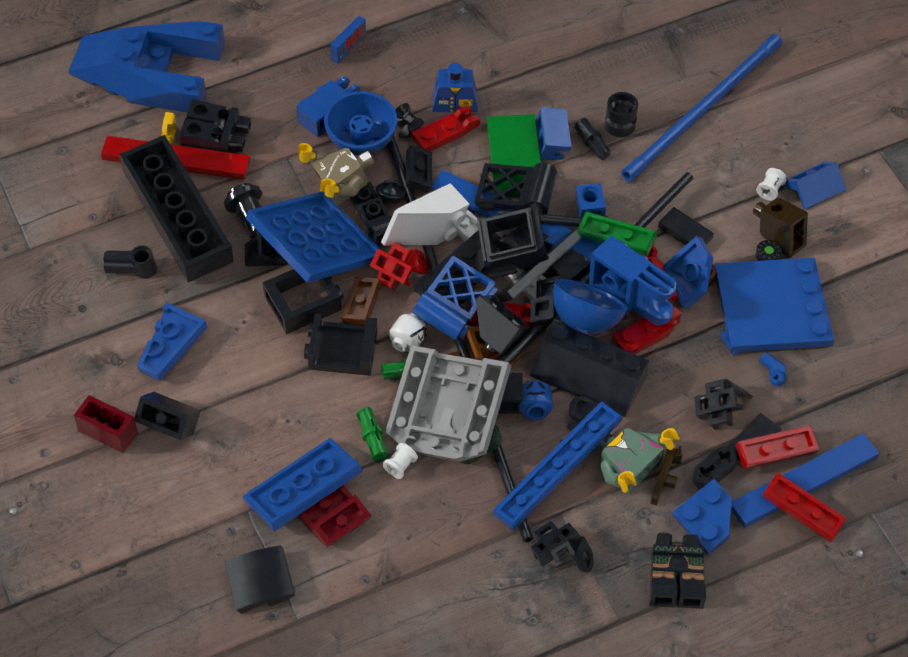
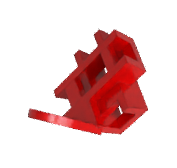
M394 242L389 253L378 249L369 266L379 271L376 278L380 279L382 285L395 291L399 282L407 286L411 285V282L407 280L412 271L422 275L429 272L427 260L420 250L415 248L407 249L402 246L403 244ZM381 256H383V258H382L380 264L377 265L378 262H379V260H380V258H381ZM399 264L400 266H399V268H398L396 274H394V271H395L397 265Z

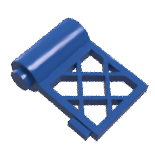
M452 256L428 290L419 298L412 313L455 341L459 337L464 339L467 335V327L471 326L468 323L477 311L475 298L483 295H495L498 290L494 287L496 282L455 256ZM452 266H455L463 272L464 277L451 279L449 270ZM479 281L487 287L484 291L473 292L471 282ZM466 283L468 293L456 294L453 284ZM448 285L451 295L442 296L435 292V289L438 286ZM470 299L472 305L470 311L467 312L459 307L457 300Z

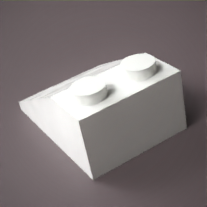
M450 183L396 209L381 243L384 246H392L394 242L403 245H438L444 241L449 242L457 236L458 228L466 218L465 213L470 204Z

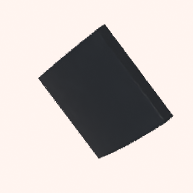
M281 545L251 551L224 561L236 611L241 614L265 603L273 606L296 596L284 549Z

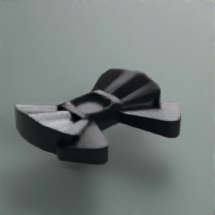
M403 103L396 108L397 123L404 121L406 124L398 135L401 138H408L413 131L422 127L424 121L422 118L414 116L408 103Z

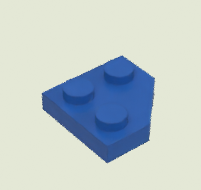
M698 236L692 239L663 265L665 273L675 279L677 298L682 307L685 308L691 307L707 293L713 256L703 238Z
M713 479L675 509L672 515L688 534L698 535L700 546L704 547V551L709 555L729 539L732 498Z

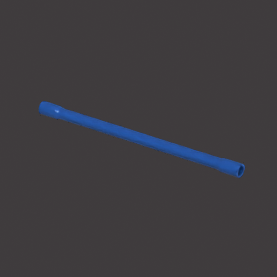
M772 34L751 56L643 154L627 165L621 171L623 178L628 182H632L642 173L647 165L761 61L782 45L780 36Z

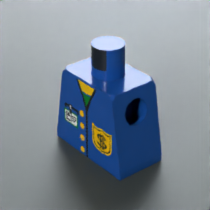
M459 63L450 64L448 69H439L432 91V112H456L459 108L468 105L473 112H478V91L473 70L463 69Z

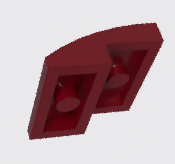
M342 485L298 515V517L313 535L328 548L369 520L372 515L356 495L352 496L348 489Z

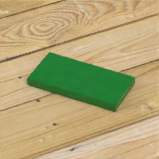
M535 114L489 116L486 118L491 164L534 167L536 164L541 163ZM492 172L493 181L502 176L500 173ZM517 174L511 179L517 184L524 180L526 175ZM507 181L497 186L501 192L512 187ZM514 192L506 198H516L521 196L517 192Z

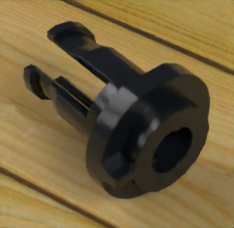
M243 183L235 186L228 192L224 200V206L228 212L237 213L243 225L249 230L250 238L253 239L260 233L246 219L248 210L261 207L259 199L262 196V191L257 185Z

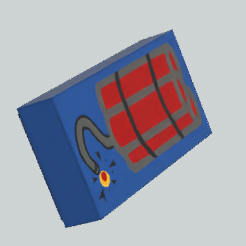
M361 16L356 17L330 44L332 61L339 63L366 36V19Z

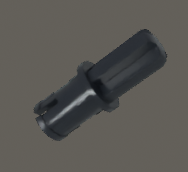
M587 118L579 119L575 123L576 126L574 128L583 137L584 144L587 147L590 146L598 158L605 160L610 156L611 151L601 139V133L592 127Z

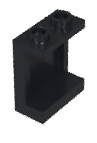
M315 313L314 322H309L308 337H311L310 344L306 343L304 347V359H308L309 370L371 376L378 335L377 318L367 317L365 326L324 322L321 320V314Z

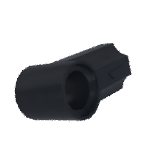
M137 246L132 251L104 252L105 273H135L138 277L145 279L152 277L157 271L153 252L148 246Z

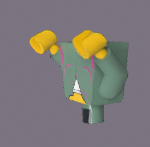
M625 428L617 437L610 433L599 444L604 448L601 454L600 468L605 482L621 488L624 493L630 494L662 462L663 447L666 446L669 450L675 447L673 440H680L676 430L668 428L662 433H647Z

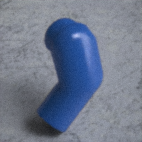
M765 352L759 362L769 369L771 384L778 387L782 386L787 380L786 366L774 356Z

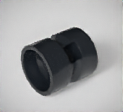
M617 92L608 98L605 128L609 134L622 138L628 137L635 131L639 103L634 95L628 92Z

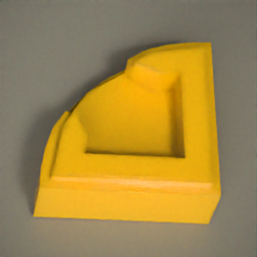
M165 112L162 136L165 135L172 145L177 131L174 113Z

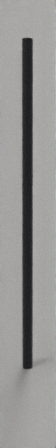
M686 172L634 225L645 228L693 180L692 174ZM590 269L581 277L579 282L589 284ZM553 320L535 324L499 361L511 364Z

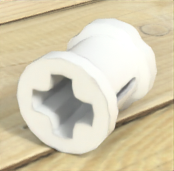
M769 168L766 171V178L756 189L760 197L769 201L777 198L780 186H783L787 181L784 172L775 168Z
M399 443L396 447L397 451L392 457L383 462V468L393 477L402 479L405 469L411 462H416L418 456L411 447L404 443Z

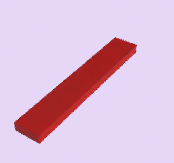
M107 136L101 152L102 160L121 162V153L149 141ZM171 145L187 172L245 180L250 163V155Z

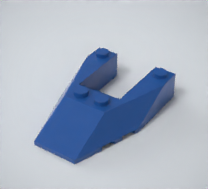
M193 21L124 27L82 36L70 66L69 74L93 86L97 84L104 87L106 92L112 95L116 93L123 96L129 103L188 112L192 99L203 102L206 100L204 78L167 72L173 54L219 61L225 45L223 25Z

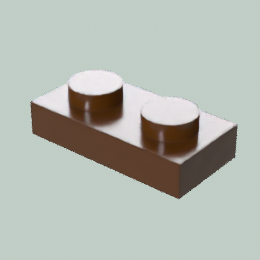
M355 277L341 316L343 323L366 326L367 317H371L382 286L379 278Z

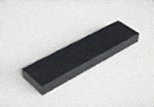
M574 230L567 233L547 250L549 260L531 264L497 295L499 300L505 303L515 299L580 240L581 236L577 231Z

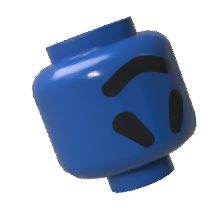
M536 380L523 384V401L519 404L521 414L532 420H541L548 416L553 408L550 386Z

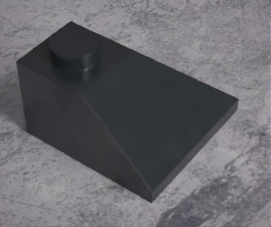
M483 295L476 299L480 337L486 342L484 345L495 354L498 352L500 354L507 353L532 328L494 295Z

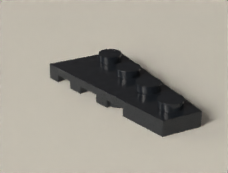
M479 230L414 285V291L422 296L452 256L482 273L486 265L483 260ZM496 233L489 234L493 254L500 250L498 243L501 237ZM452 266L449 270L451 279L464 277L463 272L455 266ZM478 281L471 282V286L476 285ZM466 283L453 284L456 294L468 293ZM448 285L438 286L435 289V292L442 296L451 295ZM466 299L457 300L459 306L460 304H463Z

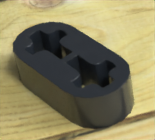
M725 446L719 447L697 464L692 478L695 486L702 489L713 479L719 483L735 468L737 460L734 450ZM720 458H721V459H725V458H728V459H729V462H728V463H727L726 461H724V462H722V463L718 466V463H719V459H720ZM712 471L710 474V478H700L701 473L703 475H706L707 473Z

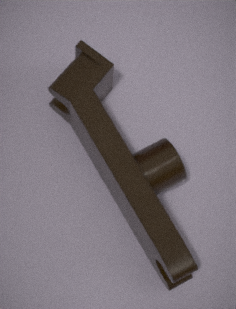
M682 446L672 450L666 449L665 461L650 504L657 506L664 486L675 488L678 477L670 475L669 471L672 464H681Z

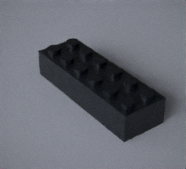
M165 135L120 154L122 170L187 282H191L234 262L230 242Z

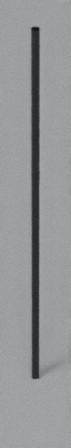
M393 135L387 146L401 187L406 191L405 198L408 204L416 200L413 188L406 187V168ZM422 245L431 271L438 265L433 246ZM459 337L457 341L454 340L459 356L471 359L465 339ZM494 426L489 444L508 495L516 486ZM526 518L518 526L523 542H530L533 540V535Z

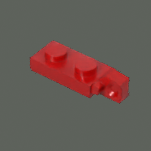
M673 307L671 320L663 325H655L643 318L613 334L612 340L618 348L637 354L669 337L670 332L674 330V326L681 322L682 313L677 307Z

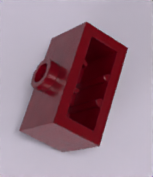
M91 395L87 396L74 414L78 432L121 453L126 451L138 434L134 416Z

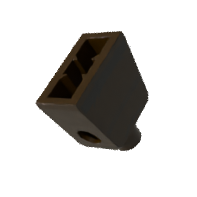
M781 198L774 199L768 205L763 202H758L755 205L753 214L760 218L761 235L766 240L777 242L781 246L782 253L787 258H791L807 245L808 212Z

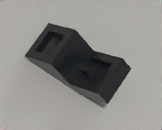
M261 234L245 244V265L248 267L277 266L288 263Z

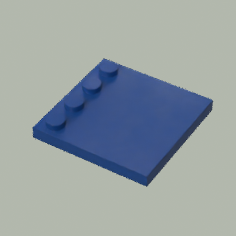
M318 192L248 210L246 219L307 283L370 265L377 250L380 249L331 198L325 195V192Z
M815 257L715 264V278L725 329L728 334L730 353L733 350L748 352L833 346V332Z

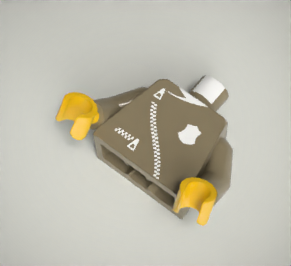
M301 143L297 150L302 163H308L312 159L311 164L321 181L320 191L325 192L328 198H332L337 206L349 197H355L360 189L367 185L368 180L363 170L375 164L368 151L355 158L349 148L330 153L316 150L312 152V147L309 144Z

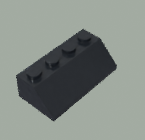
M554 320L541 342L530 376L577 397L586 396L598 403L602 401L618 414L625 417L647 378L649 360Z

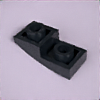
M368 182L367 185L361 188L355 197H349L366 227L369 222L389 217L381 197L377 196L371 182Z

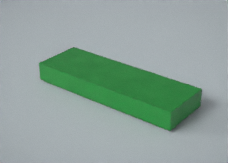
M590 212L585 213L577 229V233L581 238L603 243L612 235L619 241L625 242L629 248L644 256H648L657 237L654 230Z

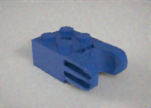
M612 235L591 253L589 285L602 289L621 299L628 306L627 312L632 309L655 325H663L671 320L673 306L668 299L676 292V281L673 277L652 264L644 255L638 254L629 248L625 242L619 241Z

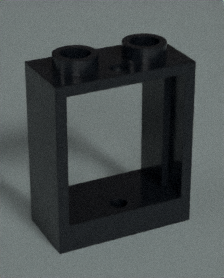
M295 269L262 282L264 297L286 334L309 325V322H314L315 313H320L321 319L342 310L341 300L344 298L343 293L338 285L334 286L331 281L332 276L319 279L328 296L293 311L290 310L281 293L306 283Z

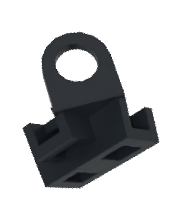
M727 378L725 380L721 379L705 383L706 394L694 397L696 416L699 419L708 418L709 425L715 430L719 429V424L726 423L729 427L733 426L732 412L743 409V405L737 403V397L746 396L752 399L753 396Z
M550 521L534 531L539 542L532 545L531 549L535 559H539L542 567L553 560L558 563L560 561L558 557L568 552L581 572L588 573L592 570L594 564L592 550L586 538L580 536L570 523L558 529ZM550 529L552 530V531H550L549 533H547L546 535H544V536L542 535V534H544L545 532L549 531ZM584 552L586 553L588 559L586 566L583 563Z

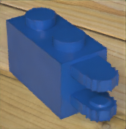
M346 76L341 77L335 82L332 80L328 81L325 85L318 87L309 97L299 102L296 106L297 121L316 137H319L326 131L324 117L330 104L340 96L351 92H358L361 88L356 84L347 88L350 80Z

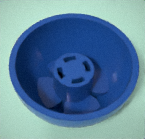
M358 91L342 95L334 100L326 110L324 124L330 140L340 150L349 148L355 156H360L367 151L371 155L382 150L391 141L397 126V114L393 105L386 98L372 92Z
M570 279L555 280L553 287L554 307L562 321L574 330L588 334L607 331L616 326L628 310L626 303L602 289Z

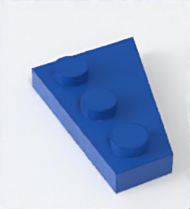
M168 302L163 307L164 313L161 320H158L155 325L156 331L153 338L148 341L137 365L141 373L159 382L208 328L205 320Z

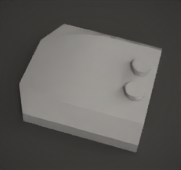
M411 345L385 432L397 443L408 445L419 455L460 462L487 454L511 365L509 362L483 358V361L447 355L438 353L435 349Z

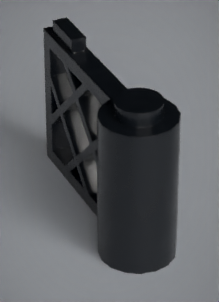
M485 163L475 197V206H478L479 210L494 211V208L522 210L530 208L536 202L540 214H547L557 170L548 163H538L534 167ZM489 172H497L502 175L494 181L488 178ZM517 174L526 175L525 179L517 184L511 179ZM507 181L512 187L501 192L497 186ZM490 190L497 194L491 199L483 198V194ZM514 192L521 196L520 201H509L506 197Z

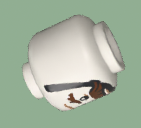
M413 313L401 315L389 331L392 346L400 352H409L411 345L420 346L428 333L426 323Z

